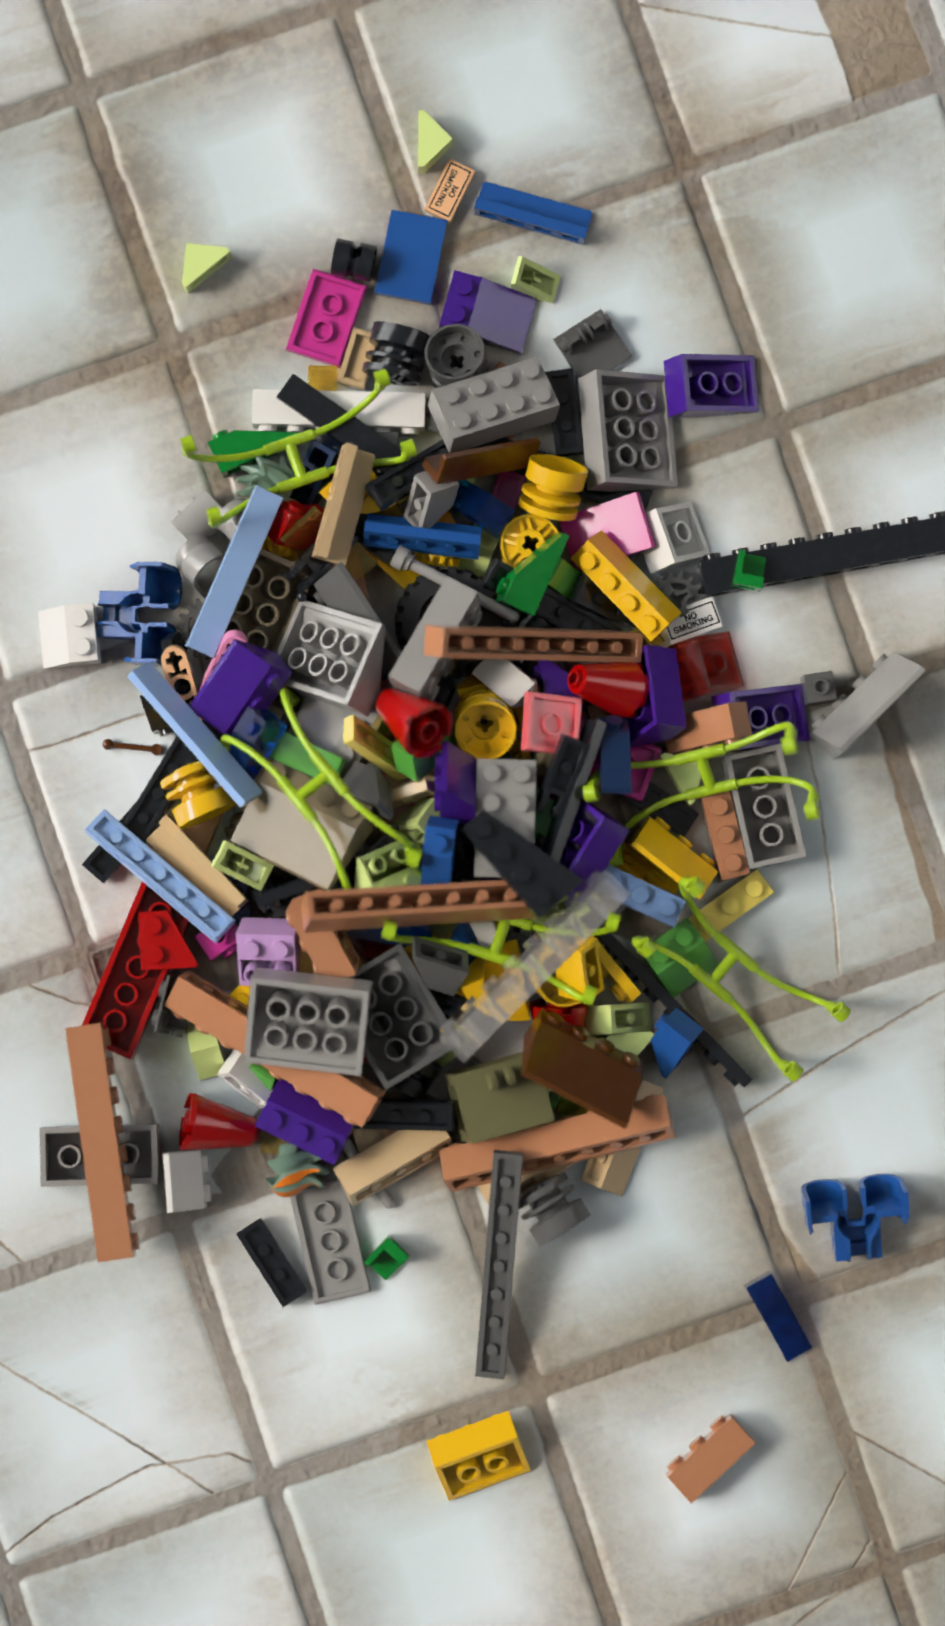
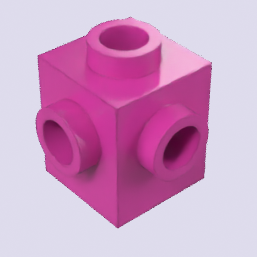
M235 923L224 934V940L216 944L202 932L194 937L211 961L216 960L221 955L226 959L237 951L236 932L238 926Z

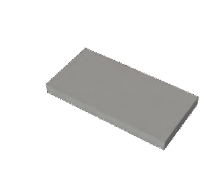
M339 1179L323 1182V1188L307 1187L299 1194L290 1197L314 1305L371 1292L353 1207Z

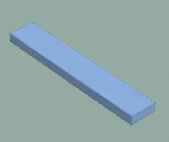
M259 486L254 487L185 646L214 658L283 497Z
M150 661L129 673L128 679L240 808L262 794L263 791Z
M105 809L85 828V833L215 944L235 924L236 920Z

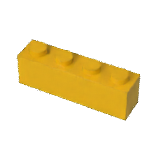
M602 530L587 540L571 557L575 564L650 641H653L664 632L682 613Z

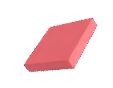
M531 691L525 692L521 751L554 754L562 733L580 739L582 698Z

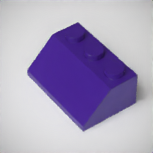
M234 639L189 707L198 717L224 735H230L246 741L291 676L292 671L278 653Z
M648 644L642 648L641 663L639 664L644 667L641 668L643 674L648 675L649 693L644 706L638 707L634 712L637 715L628 719L630 747L671 740L686 729V715L682 699L683 690L680 684L676 649Z
M584 798L580 801L560 860V864L584 880L566 895L581 904L591 894L595 884L608 867L610 860L629 832V829L592 803H587Z
M278 1080L255 1124L256 1127L333 1165L338 1161L354 1128V1125L344 1120L343 1115L335 1110L331 1111L323 1108L317 1099L297 1092L294 1089V1085L286 1080Z

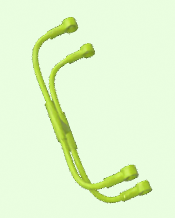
M385 368L373 372L375 389L352 410L318 429H309L263 445V448L227 455L194 453L197 451L192 436L188 435L180 438L182 454L195 461L230 462L261 455L268 456L286 450L295 477L278 482L276 486L266 489L274 494L278 492L281 494L327 478L335 472L336 465L328 468L324 466L306 473L297 446L315 440V437L335 429L365 409L386 386L391 385L388 373ZM410 439L400 443L401 456L375 459L373 467L400 464L417 456L413 440ZM249 499L222 516L218 506L207 509L209 526L216 528L245 510Z
M288 688L281 689L279 702L285 708L299 740L310 754L309 758L321 771L320 774L301 789L297 790L285 775L283 776L267 759L244 742L230 735H223L221 737L220 743L232 756L241 749L265 767L274 776L278 786L284 791L304 818L313 824L331 855L344 889L352 888L340 857L328 833L317 819L318 815L306 801L308 797L328 781L341 797L344 796L368 820L405 845L406 851L404 855L406 858L411 848L423 851L418 843L411 842L364 807L349 792L350 788L319 750L314 749L304 734L292 709L300 701L292 690L290 691Z
M782 722L725 745L722 743L674 755L673 758L631 762V769L656 768L670 765L679 766L696 762L704 785L686 789V792L673 795L648 806L633 816L624 826L630 830L647 815L685 799L690 801L732 791L740 786L759 783H786L805 788L809 792L807 803L804 804L805 816L808 821L819 819V795L814 786L809 782L788 776H756L715 782L708 762L709 758L726 755L728 751L744 747L785 729V738L781 739L784 754L787 756L798 753L796 742L797 730L791 722ZM598 769L589 776L587 785L583 786V794L587 803L600 799ZM624 842L610 860L609 864L611 866L623 864L622 850Z
M411 848L406 864L421 877L422 868L420 867V860L423 851ZM609 912L605 927L595 929L551 927L534 923L530 919L498 920L499 923L490 948L449 939L416 937L465 950L468 954L507 967L526 970L550 982L580 1002L592 1005L598 988L586 985L584 993L581 994L547 972L520 961V958L502 953L501 951L510 925L528 931L532 929L563 936H598L616 932L621 915ZM386 920L381 937L386 938L388 941L412 943L414 936L397 935L398 923Z
M697 876L681 878L678 884L684 900H686L688 907L702 926L715 938V942L728 952L726 957L714 972L709 975L697 964L691 963L677 952L654 942L649 937L634 936L632 938L633 946L645 958H648L657 950L689 969L690 974L723 1002L729 1003L740 1014L771 1059L783 1071V1075L792 1082L796 1081L802 1075L803 1068L795 1061L789 1062L778 1056L754 1020L733 998V994L720 984V981L738 960L750 972H755L771 984L800 998L825 1007L838 1022L845 1021L849 1017L851 1009L843 1002L827 1001L795 988L760 968L758 962L752 959L723 932L719 933L696 906L690 895L694 898L698 897L704 891L706 884Z

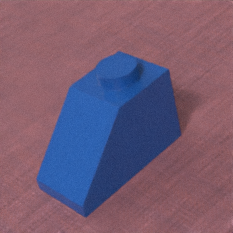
M677 1007L669 1016L664 1013L654 1025L657 1031L651 1039L661 1076L665 1079L679 1066L704 1030Z

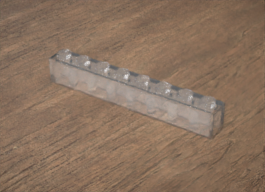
M596 870L585 881L589 887L581 895L575 891L564 903L568 908L560 916L555 912L543 924L547 929L540 936L534 933L523 944L526 950L519 957L513 954L502 965L506 971L498 979L492 975L481 986L485 992L477 1000L472 996L460 1008L464 1013L456 1021L451 1017L439 1029L443 1033L439 1039L463 1063L608 918L609 912H614L631 895L607 870H604L602 873Z

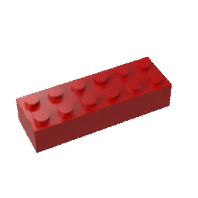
M141 882L81 1025L103 1023L104 1028H109L111 1045L107 1046V1050L128 1059L135 1058L160 998L158 996L162 980H166L167 975L171 972V969L141 970L138 912L168 910L184 938L191 924L144 882Z

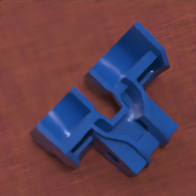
M135 562L129 567L139 573L138 590L99 591V602L97 605L103 607V620L96 622L97 637L113 640H135L134 658L126 657L124 661L133 665H143L150 661L154 667H162L161 656L163 651L161 641L170 632H176L177 629L173 624L167 622H149L147 624L139 622V609L146 607L157 610L177 609L182 598L181 574L175 566L164 562Z
M874 1174L860 1179L859 1191L863 1213L862 1218L857 1219L848 1218L846 1212L848 1208L847 1189L842 1182L820 1179L805 1183L801 1187L802 1206L805 1212V1225L810 1235L814 1233L813 1224L830 1222L832 1248L836 1262H851V1256L866 1255L867 1260L883 1257L881 1217H899L905 1226L910 1218L909 1192L900 1176L894 1174Z

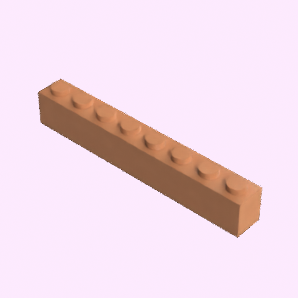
M426 625L424 655L439 658L641 663L643 634L617 630Z
M504 880L311 891L305 893L301 902L304 933L384 928L386 920L398 923V927L535 918L534 914Z
M190 970L180 975L164 1006L170 1009V1012L175 1017L186 1019L195 1024V1028L201 1033L211 1034L219 1039V1042L224 1047L231 1050L235 1049L244 1055L248 1006ZM260 1064L268 1069L269 1073L276 1079L286 1080L291 1083L297 1092L312 1096L318 1100V1103L323 1108L331 1111L335 1110L343 1115L346 1122L354 1126L359 1125L363 1127L372 1118L386 1090L363 1076Z
M103 1023L65 1028L97 1260L99 1263L133 1258L136 1256L135 1250H140L138 1232L133 1233L131 1221L136 1220L135 1207L133 1203L128 1202L127 1192L132 1191L130 1175L124 1173L123 1162L128 1161L125 1144L120 1145L119 1133H123V1122L121 1115L116 1116L115 1104H119V1093L117 1086L112 1087L111 1075L115 1074L113 1057L108 1058L107 1046L111 1045L109 1028H104Z
M649 1095L643 1100L634 1103L626 1129L592 1111H588L587 1114L564 1116L558 1121L541 1124L473 1144L453 1143L447 1148L440 1149L439 1153L443 1180L450 1192H455L491 1183L494 1149L524 1152L522 1175L673 1139L676 1138L670 1106L665 1095Z

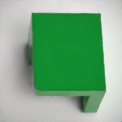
M740 549L737 555L731 587L760 592L764 582L763 574L766 558L746 554V550Z
M388 1235L367 1257L364 1263L372 1267L386 1280L409 1258V1254Z

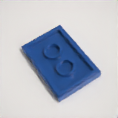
M391 209L375 295L431 305L447 220Z

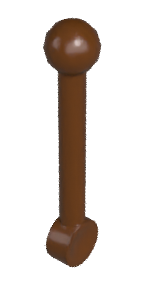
M105 739L102 743L103 748L106 750L120 748L152 752L154 755H160L163 751L159 744L145 746L113 742L111 739Z

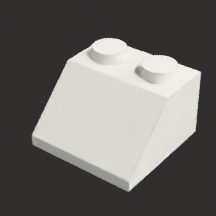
M692 501L655 508L646 513L655 548L643 551L650 574L670 570L710 554Z
M93 602L63 605L39 611L44 669L102 663L100 640L97 637V607Z
M183 1150L164 1153L167 1213L205 1209L207 1202L212 1201L211 1185L205 1184V1173L209 1172L208 1155H203V1150Z

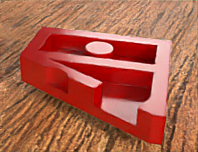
M168 910L138 912L142 971L198 967L197 960L191 953Z

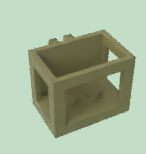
M523 1052L443 1073L450 1100H455V1120L461 1141L473 1144L555 1121L547 1088L522 1075Z

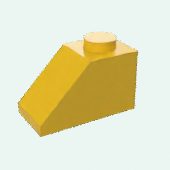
M592 937L555 971L557 979L581 994L584 993L586 985L598 988L595 997L604 990L598 938ZM558 988L559 996L577 1000Z

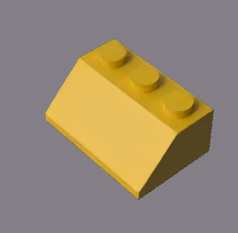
M658 816L655 820L647 817L628 841L627 845L678 886L681 878L697 876L706 884L704 891L696 897V899L700 900L718 873L713 868L715 862L703 852L700 856L691 850L693 844L682 835L676 838L669 833L670 826Z
M509 1410L426 1441L434 1468L449 1501L531 1471Z

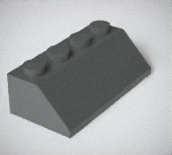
M343 562L337 564L314 583L316 592L313 593V596L319 605L382 624ZM386 628L380 682L389 677L390 672L402 654Z

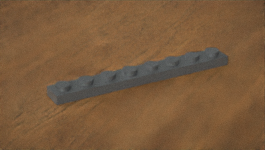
M496 1149L493 1152L476 1377L505 1378L524 1152Z

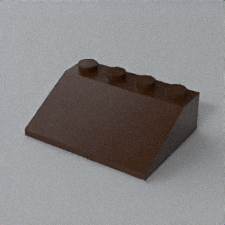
M540 1009L524 1035L523 1076L626 1129L643 1076V1063L638 1056L615 1048L614 1044L607 1039H598L592 1036L587 1029L580 1025L574 1026L564 1021L563 1017L556 1012H547L543 1009Z

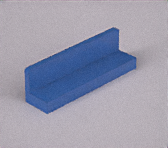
M483 182L479 197H477L474 206V215L584 245L592 217V212L589 210L489 182Z
M368 514L364 527L363 546L397 550L402 545L411 550V552L478 560L482 528L436 522L430 529L412 527L402 517Z

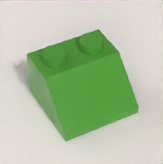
M688 918L683 919L654 940V942L677 952L691 963L697 964L706 973H709L719 965L709 947ZM657 950L648 958L641 955L673 998L698 981L689 973V969Z

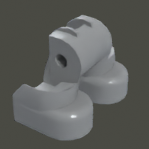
M204 491L197 498L194 496L192 498L194 501L182 512L178 510L179 515L171 521L176 529L187 539L176 554L177 569L203 598H206L207 595L197 583L200 572L216 559L223 560L225 556L211 543L209 538L219 530L231 541L244 512L243 510L222 525L212 528L208 524L206 510L218 506L222 516L246 501L247 499L245 498L234 499L222 508Z

